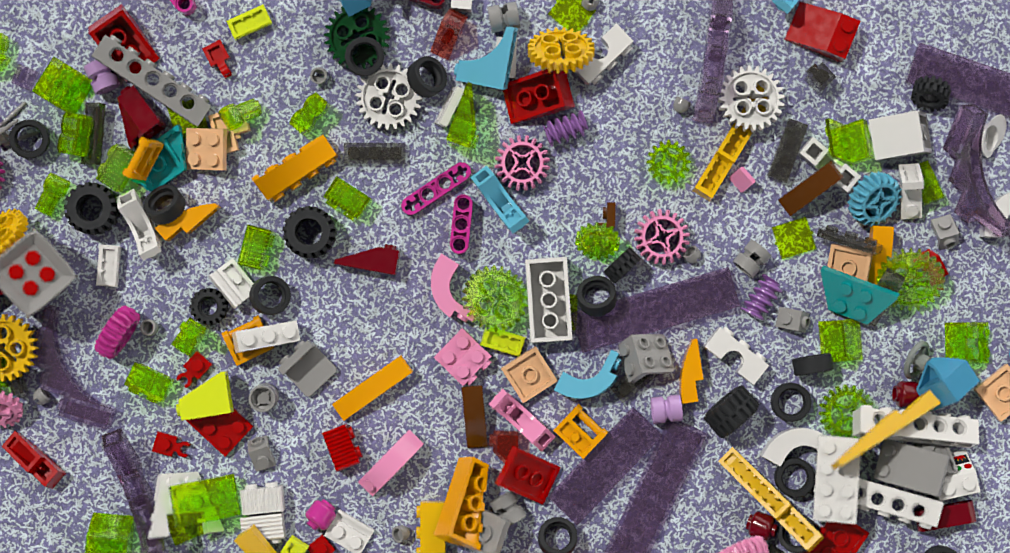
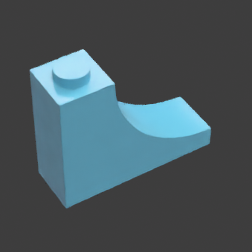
M506 27L500 43L488 55L476 60H459V63H456L454 68L456 81L501 90L508 89L518 28Z

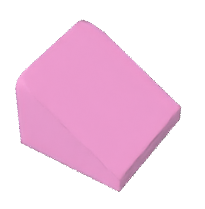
M740 167L729 177V180L740 192H744L755 183V179L744 167Z

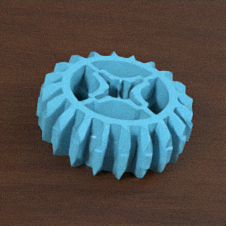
M879 171L877 173L871 172L869 176L864 175L863 180H858V185L853 187V193L849 194L851 199L847 201L849 204L848 210L852 217L859 223L870 227L873 225L878 226L880 222L885 223L887 217L892 218V212L897 211L896 206L901 204L898 199L902 197L900 194L902 189L898 185L897 180L889 174Z

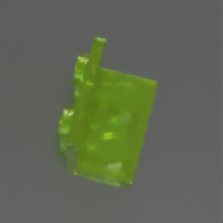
M831 118L825 119V133L829 140L828 151L832 158L851 166L874 159L867 120L862 118L844 125Z

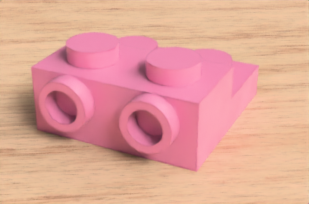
M463 328L434 357L462 386L465 384L470 386L477 378L475 373L480 368L484 371L492 363L489 360L492 356Z

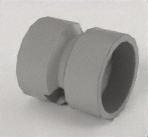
M515 1L504 3L503 7L499 5L487 7L492 33L501 32L508 26L520 28Z
M751 239L744 247L745 252L739 253L733 260V263L743 273L753 279L760 271L759 266L765 265L772 256L765 248ZM751 255L756 257L755 261L750 257Z
M271 383L259 384L249 394L250 406L258 412L269 411L279 400L278 389Z
M512 491L500 495L489 503L494 513H498L500 517L511 521L510 526L527 516L522 506L516 504L518 499Z

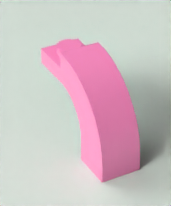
M441 254L434 265L431 275V290L438 307L450 318L456 311L458 312L456 317L466 323L468 320L473 322L476 314L456 302L450 291V282L459 264Z
M504 389L489 403L494 410L509 421L539 450L543 451L556 437Z
M408 430L358 483L373 497L424 443Z

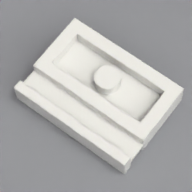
M459 86L452 87L434 124L440 127L450 125L456 107L462 102L464 89Z
M233 258L209 275V279L234 309L250 298L249 292L254 283Z
M339 509L336 518L330 524L324 536L352 553H362L375 529Z

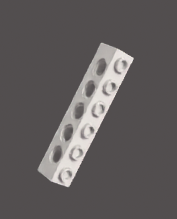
M871 405L860 406V408L853 411V436H864L876 425L874 418L879 422L884 416L892 412L893 408L882 407L880 409H873ZM901 409L898 412L902 413L905 409ZM928 411L885 438V440L971 448L979 444V420L971 419V416L968 415L951 417V414L948 413L932 415V412ZM913 422L918 425V430L915 429ZM933 424L937 426L938 432L934 430ZM953 426L956 428L957 434L953 431Z
M859 478L858 487L862 489L863 494L857 500L858 509L869 511L870 508L876 509L879 515L890 517V514L899 516L898 520L906 523H911V520L919 522L920 527L931 529L932 526H938L943 502ZM874 493L882 494L883 501L880 504L872 503L871 497ZM901 499L903 501V508L894 510L892 508L893 500ZM915 505L923 506L924 513L921 516L913 514L912 510Z

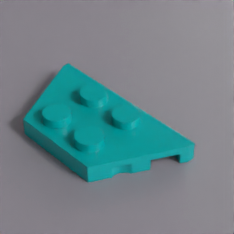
M176 125L156 139L165 145L146 181L130 179L131 181L142 185L143 188L152 192L157 187L168 184L187 170L183 133L180 125ZM133 156L115 168L116 172L122 174Z
M824 265L820 271L828 310L867 325L896 301L900 294Z

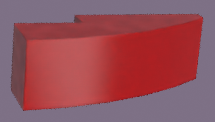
M14 431L2 445L4 450L44 487L53 489L66 474L52 459L17 431Z

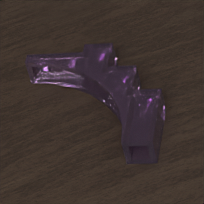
M709 0L706 40L692 116L693 121L713 123L718 98L724 82V64L728 51L729 29L733 16V0Z
M975 104L960 105L943 146V150L948 152L951 158L956 159L948 181L954 184L956 189L962 191L954 213L960 216V219L966 223L978 221L980 225L990 229L997 237L1004 238L1010 236V221L1003 215L993 200L982 166L981 144L988 113Z
M48 304L47 308L45 307L42 312V326L36 332L35 338L38 339L37 343H33V346L39 347V349L33 350V353L38 357L31 358L35 366L46 369L40 377V389L64 395V398H61L58 403L57 409L60 410L58 416L99 428L110 429L116 408L103 404L90 396L76 383L68 371L62 358L58 341V320L61 307Z
M122 428L102 435L103 450L111 462L127 498L136 525L142 553H165L164 538L148 539V534L152 527L151 515L154 513L155 504L153 490L143 476L142 462Z

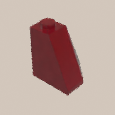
M133 85L125 87L120 92L121 95L117 97L128 146L131 150L136 151L141 137L152 139L165 129L167 125L140 90Z

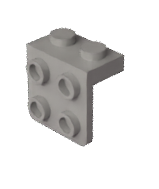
M663 334L630 335L618 344L629 383L637 382L646 374H667L674 371L672 358Z
M302 340L294 347L296 351L291 356L287 354L280 360L279 364L281 366L278 370L283 375L286 374L304 395L309 397L336 373L337 368L311 340L306 342Z

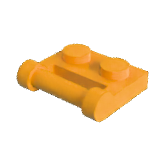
M141 137L128 167L124 168L122 174L130 179L146 181L165 144L158 140Z
M259 315L253 317L252 321L229 332L226 330L221 333L236 366L275 348L270 346L235 353L232 333L263 327L264 324Z
M578 403L553 431L584 459L607 435L608 431L605 428L602 429L591 419ZM575 416H578L596 434L593 439L572 420Z

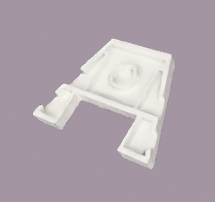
M199 472L158 475L154 496L155 508L154 513L151 515L152 527L149 531L148 539L166 538L169 536L167 515L201 513L204 534L224 532L222 523Z

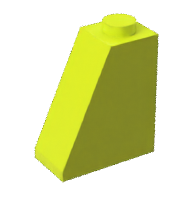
M228 371L218 373L178 400L179 404H176L177 416H181V420L234 412Z

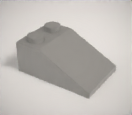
M883 439L873 479L940 497L950 456Z

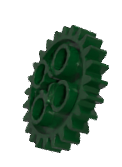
M342 6L341 14L335 11L336 18H329L332 25H325V28L330 32L324 33V37L329 38L324 43L326 46H331L327 51L328 53H334L332 56L333 60L340 58L338 63L340 66L346 62V48L351 41L355 40L353 38L356 32L361 35L360 37L374 36L382 48L390 47L385 43V41L391 40L390 36L385 35L390 32V29L387 27L383 28L387 21H380L383 15L381 13L375 15L376 8L368 11L369 7L349 17ZM364 18L367 20L366 26L362 28L357 27V21ZM341 28H347L349 30V33L346 37H340L338 35V32ZM369 28H374L373 31L363 34L364 32L369 30ZM349 41L346 45L341 46V43ZM367 44L357 46V54L352 55L355 65L358 67L362 65L363 69H366L367 63L373 66V60H377L375 49Z

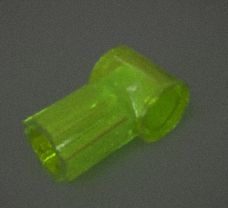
M253 98L238 105L229 104L220 109L218 114L228 131H233L242 126L244 122L261 116L262 111L259 101Z
M52 172L49 173L43 184L44 190L34 209L52 217L60 199L66 195L71 182Z

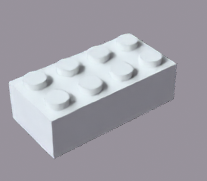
M567 257L525 260L530 343L572 340Z
M818 435L813 520L856 524L861 454L836 469H833L830 465L860 438Z

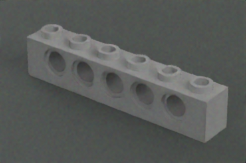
M106 35L91 55L92 58L198 127L211 108V105L208 104L210 100L201 94L197 97L191 93L192 88L182 82L179 85L173 81L175 77L164 70L161 73L156 69L157 65L149 59H146V61L138 57L140 53L131 47L126 49L121 46L122 41L111 35L110 38ZM114 51H121L124 55L123 60L115 62L111 58ZM134 62L139 63L142 68L137 74H133L129 70L130 64ZM151 74H155L159 78V83L155 86L149 85L147 82V77ZM173 86L176 89V95L174 97H167L164 93L166 87ZM184 98H191L194 102L193 108L185 109L182 106V100Z

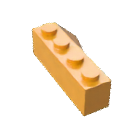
M323 134L299 149L300 153L296 154L294 152L286 156L282 160L283 164L271 165L266 168L265 175L259 177L257 174L251 178L268 201H279L285 196L284 192L289 189L293 191L302 185L301 181L307 177L309 180L319 174V169L324 166L328 168L336 163L335 159L338 155Z
M473 456L458 458L434 536L451 544L480 551L479 534L482 533L483 528L481 514L485 508L483 494L487 488L489 464Z

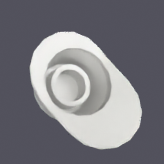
M999 114L988 124L976 126L968 141V146L978 152H982L986 158H989L1005 136L1007 128L1005 117Z

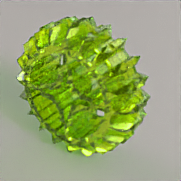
M844 384L843 391L839 386H835L836 393L829 390L828 394L831 397H822L827 403L819 404L820 407L825 408L824 411L818 412L819 415H825V418H822L820 423H828L824 426V430L831 429V436H834L836 433L837 436L851 437V434L853 436V428L841 429V426L845 425L847 421H853V417L843 416L845 413L840 408H850V415L853 416V411L856 410L858 401L861 406L874 405L872 401L866 402L870 396L868 394L862 396L863 389H859L856 392V386L852 385L849 390L848 385ZM842 396H853L851 401L849 400L844 405L836 402ZM832 407L838 413L836 423L833 422L831 417Z

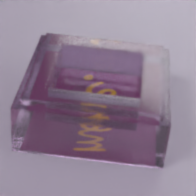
M19 64L11 83L32 91L39 72Z

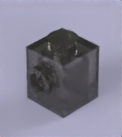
M822 62L818 66L814 63L806 71L808 75L803 80L818 94L836 76Z

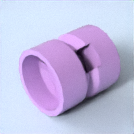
M97 60L84 66L88 79H92L91 86L95 95L107 93L120 86L116 74L112 73V70Z
M670 395L666 400L662 396L650 398L653 424L665 423L667 419L671 422L683 421L680 395Z

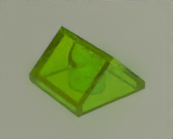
M845 319L818 322L820 354L831 353L832 362L863 359L859 321Z

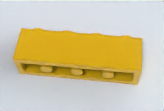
M421 501L420 506L416 507V518H420V526L416 527V539H420V547H416V553H446V541L434 536L445 501Z

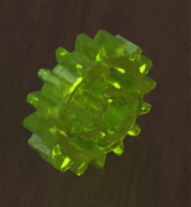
M667 140L666 145L660 141L659 148L653 146L652 150L654 153L649 152L647 154L651 158V160L646 161V164L651 165L647 171H653L652 179L659 177L660 184L663 180H666L667 185L670 184L671 180L676 184L678 183V177L684 179L685 175L683 172H689L690 170L686 167V165L691 164L690 160H686L690 153L683 152L685 146L677 147L678 141L671 145L670 140ZM668 149L675 150L678 154H672ZM660 152L661 159L655 163L656 155ZM666 157L669 160H673L671 167L664 165L663 162H665ZM682 161L681 169L677 173V163ZM659 170L668 172L669 176L661 174Z
M595 222L593 226L587 223V228L581 226L580 231H577L575 245H577L578 251L582 250L583 256L589 254L590 259L593 256L597 257L598 260H600L601 256L608 259V254L614 256L615 251H619V232L613 231V226L607 228L606 223L602 224V226L598 222Z

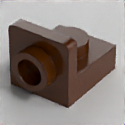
M607 202V207H603L602 219H606V223H594V228H598V232H611V228H615L616 202Z

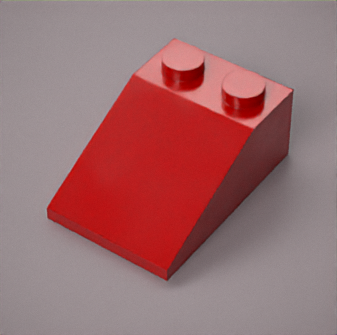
M799 2L784 40L841 63L846 59L861 21L843 13Z
M122 4L88 27V33L97 45H99L105 35L109 38L113 35L122 41L121 46L126 49L131 47L140 53L138 57L146 61V59H149L155 63L160 59L135 20ZM114 51L111 58L115 62H120L123 60L124 55L121 51ZM136 62L129 66V70L133 74L139 73L142 69L141 65Z
M548 69L510 81L508 89L503 90L511 124L556 114L575 107L567 73L564 70L557 74L556 70L548 72Z

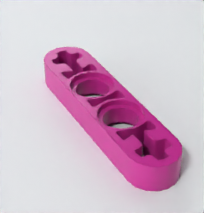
M459 162L407 196L401 204L403 212L407 215H415L465 182L471 175L470 166L464 162ZM461 166L462 169L466 167V176L459 175L456 177L458 182L454 183L453 178L448 173L453 172V175L458 173V167ZM446 177L451 181L449 188L442 189L439 186L441 178ZM425 189L433 191L434 196L431 200H424L422 198V192ZM418 194L424 205L420 206V203H417L414 206V211L406 210V202L410 200L413 203L417 200L414 196Z

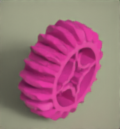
M128 306L118 308L98 335L95 351L108 359H113L117 356L136 330L140 321V314Z

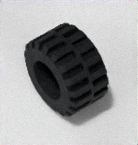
M85 182L84 185L79 184L76 186L77 189L70 191V197L67 196L65 199L68 202L67 205H64V209L67 210V213L64 214L69 219L68 223L74 226L75 230L90 235L104 234L105 231L113 229L112 225L117 224L118 221L116 219L120 217L121 213L118 212L117 196L114 195V191L95 182ZM98 197L103 205L102 213L96 220L89 221L83 215V205L87 199Z
M311 206L299 207L295 212L292 211L289 214L290 217L286 218L285 227L283 226V239L286 241L287 247L294 254L310 259L319 258V256L325 255L328 250H331L333 243L336 241L335 234H337V230L329 214L318 207ZM307 220L316 221L322 229L320 239L311 245L304 244L298 237L300 225Z
M741 385L731 390L714 404L705 414L704 420L719 438L727 437L751 418L758 410L760 404Z

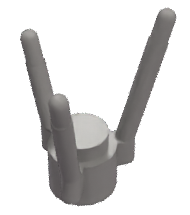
M27 102L21 103L0 123V145L4 147L10 145L8 129L18 123V119L13 120L9 124L7 123L26 106ZM35 131L18 136L17 142L36 136L39 132Z

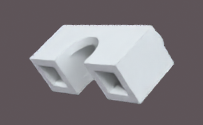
M617 23L601 38V42L607 47L608 54L602 59L593 58V61L589 62V66L583 65V69L576 68L575 73L587 86L591 83L597 84L603 78L601 74L606 69L610 71L618 63L616 59L620 55L625 57L633 49L631 47L633 40Z
M811 137L797 153L816 170L832 161L843 176L834 185L844 193H848L861 178L847 164L834 157L814 137Z
M297 320L232 333L235 353L300 341Z
M717 327L703 347L718 359H722L729 351L737 352L741 358V364L735 372L751 385H754L769 365L765 363L767 359L758 352L756 354L749 350L751 346L742 339L737 341L733 338L734 333L727 327L723 329Z

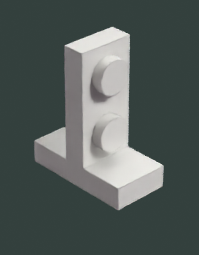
M898 164L900 188L902 189L900 191L902 195L900 198L901 219L922 218V189H924V181L920 164Z

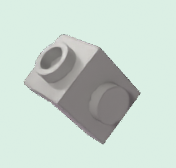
M951 214L931 220L930 224L938 239L937 246L939 250L950 249L958 245L960 233Z
M779 307L775 327L806 333V329L810 325L808 312Z
M267 435L255 437L248 441V454L256 472L276 466Z

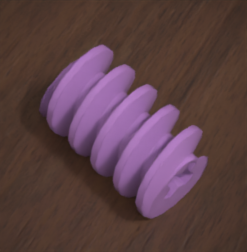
M581 110L578 111V117L571 113L570 120L564 115L562 122L555 118L554 125L550 120L547 121V127L543 125L551 147L554 146V140L561 144V139L564 137L568 142L569 135L577 139V132L585 136V130H588L584 114Z
M762 274L765 281L758 280L757 282L761 288H753L756 295H748L751 302L744 301L747 309L740 308L746 314L759 320H764L761 312L769 313L766 305L773 307L770 299H778L775 292H783L779 287V283L765 274Z

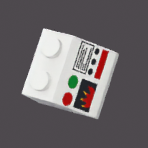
M966 450L952 452L958 473L945 476L940 497L934 496V499L943 501L980 492L977 474Z

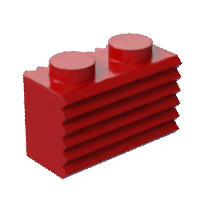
M346 423L322 433L336 472L361 463L360 458L363 457L359 446L355 447L353 439L356 436L352 426L348 427Z

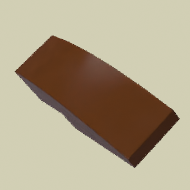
M830 161L784 194L778 201L789 216H792L840 181L843 176L832 161Z
M482 385L463 386L461 389L467 448L488 446Z

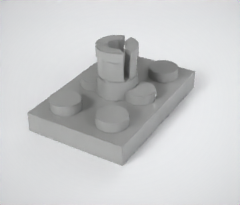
M484 509L481 514L483 528L482 533L479 534L480 551L470 550L476 553H500L511 521Z

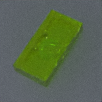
M929 161L919 163L924 181V189H922V202L924 206L944 199V194Z

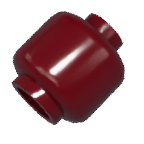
M911 381L898 382L892 389L893 402H896L898 407L907 408L919 397L916 391L918 383Z
M760 511L750 514L746 524L749 536H762L764 541H768L771 536L775 537L778 525L775 524V518Z

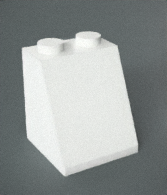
M917 110L869 119L867 133L872 138L873 145H870L871 156L875 157V160L881 161L932 153L926 112Z

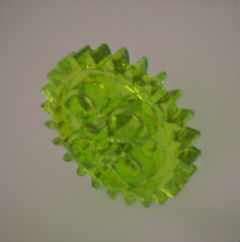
M910 247L908 253L902 248L900 255L894 251V258L886 256L887 263L881 262L882 269H877L878 276L876 277V282L878 286L900 293L897 300L892 303L893 308L899 304L901 311L905 306H908L909 311L912 310V306H915L919 311L920 305L923 304L927 308L928 301L935 303L934 296L940 297L939 290H944L942 283H945L944 269H941V262H936V256L930 257L929 251L922 254L921 248L915 253L912 247ZM922 268H923V269H926L924 272H918V271H917V270L922 269ZM898 269H904L903 272H896ZM898 287H903V288H904L903 290H900V291L895 290V289L898 288ZM919 287L925 288L923 290H917V288Z
M495 265L490 270L485 266L482 271L478 269L475 274L469 277L470 280L465 282L467 288H464L462 292L466 295L461 300L466 301L467 304L463 306V309L470 310L467 316L473 315L472 323L478 320L480 322L479 328L485 324L487 331L492 327L495 332L499 331L500 327L505 331L508 329V326L510 328L515 326V323L521 321L520 317L525 315L522 309L528 307L524 303L528 296H524L523 293L527 289L520 288L523 281H516L517 274L513 277L510 276V269L505 273L503 266L498 271ZM484 283H488L491 290L486 289ZM503 288L508 289L510 295H506L503 291ZM480 302H484L487 309H483L480 306ZM499 307L506 310V315L500 312Z

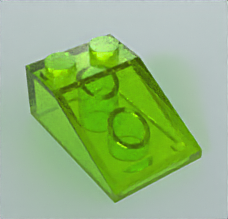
M467 82L446 137V143L470 153L471 148H476L479 135H477L472 83Z
M234 474L218 475L169 486L175 528L241 515Z

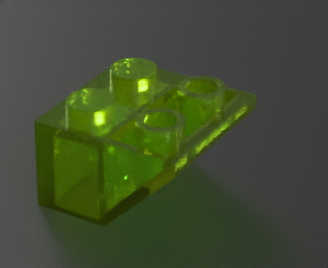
M53 56L32 92L70 115L75 116L92 88V79H88L87 76Z
M988 322L945 323V358L966 360L968 364L989 363L990 349L988 338L990 330Z
M93 512L86 535L85 553H132L135 516Z

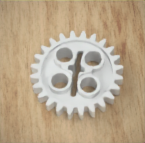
M390 63L388 69H385L384 65H382L381 70L373 75H369L368 79L361 78L364 85H357L361 93H357L356 97L361 98V100L356 102V104L363 106L359 112H366L364 120L371 118V126L377 122L378 129L385 125L386 130L389 131L390 125H393L394 129L397 130V124L400 123L405 127V120L411 123L410 116H417L414 109H421L417 101H422L423 98L417 96L410 88L407 81V68L401 72L400 65L393 69L392 63ZM382 79L387 80L388 86L385 89H379L377 87L378 81ZM396 80L392 90L394 99L389 100L386 114H382L387 102L384 95H389L392 81ZM399 86H406L408 88L405 95L397 94ZM374 99L382 101V105L377 109L371 107V102ZM399 105L401 112L398 115L391 114L390 109L392 106Z
M750 65L747 66L746 71L741 66L738 69V73L732 70L731 76L727 75L724 78L726 82L720 84L723 89H720L717 94L723 97L718 98L717 102L723 103V105L720 106L719 110H725L723 118L730 117L728 124L736 123L735 129L742 125L743 132L748 127H750L751 132H754L756 127L759 131H762L764 125L769 128L771 126L770 121L775 123L777 120L776 116H780L782 113L778 108L784 106V103L780 101L785 98V95L779 94L783 87H776L779 80L772 81L774 74L772 73L767 76V69H764L761 73L759 72V66H756L754 71H752ZM756 85L763 86L764 92H759L756 89ZM736 86L743 87L744 93H739L736 90ZM763 105L766 108V112L759 111L757 106ZM737 106H743L746 113L739 112Z

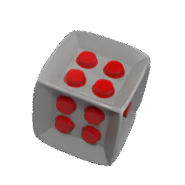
M33 228L31 233L21 238L0 256V289L25 313L26 318H29L30 315L43 308L78 277L47 239L37 232L36 228Z

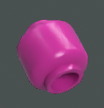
M324 499L322 501L315 500L305 513L306 518L309 520L306 524L315 531L318 528L326 530L336 518L334 512L336 508Z

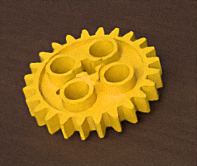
M555 27L554 31L547 29L546 33L540 31L539 35H533V39H530L528 44V58H530V62H535V67L541 66V70L548 68V72L556 70L557 74L561 70L568 73V70L576 72V68L583 69V65L589 66V62L593 61L595 55L592 38H587V34L581 35L580 30L573 32V28L569 31H566L565 27L562 30H558Z
M15 208L13 210L8 209L6 213L2 211L0 214V256L18 242L20 238L26 236L24 232L28 230L26 227L29 225L27 222L28 218Z
M2 314L0 317L1 382L7 381V378L9 381H13L15 376L17 378L23 377L22 372H29L27 365L34 366L31 358L38 357L33 353V350L39 349V347L33 346V343L38 339L31 337L35 331H28L27 329L30 324L22 325L23 319L18 318L16 320V315H10L8 318V314ZM3 328L7 330L6 338H3L1 333ZM17 343H20L22 347L20 353L15 348ZM3 357L7 360L5 368L1 365Z

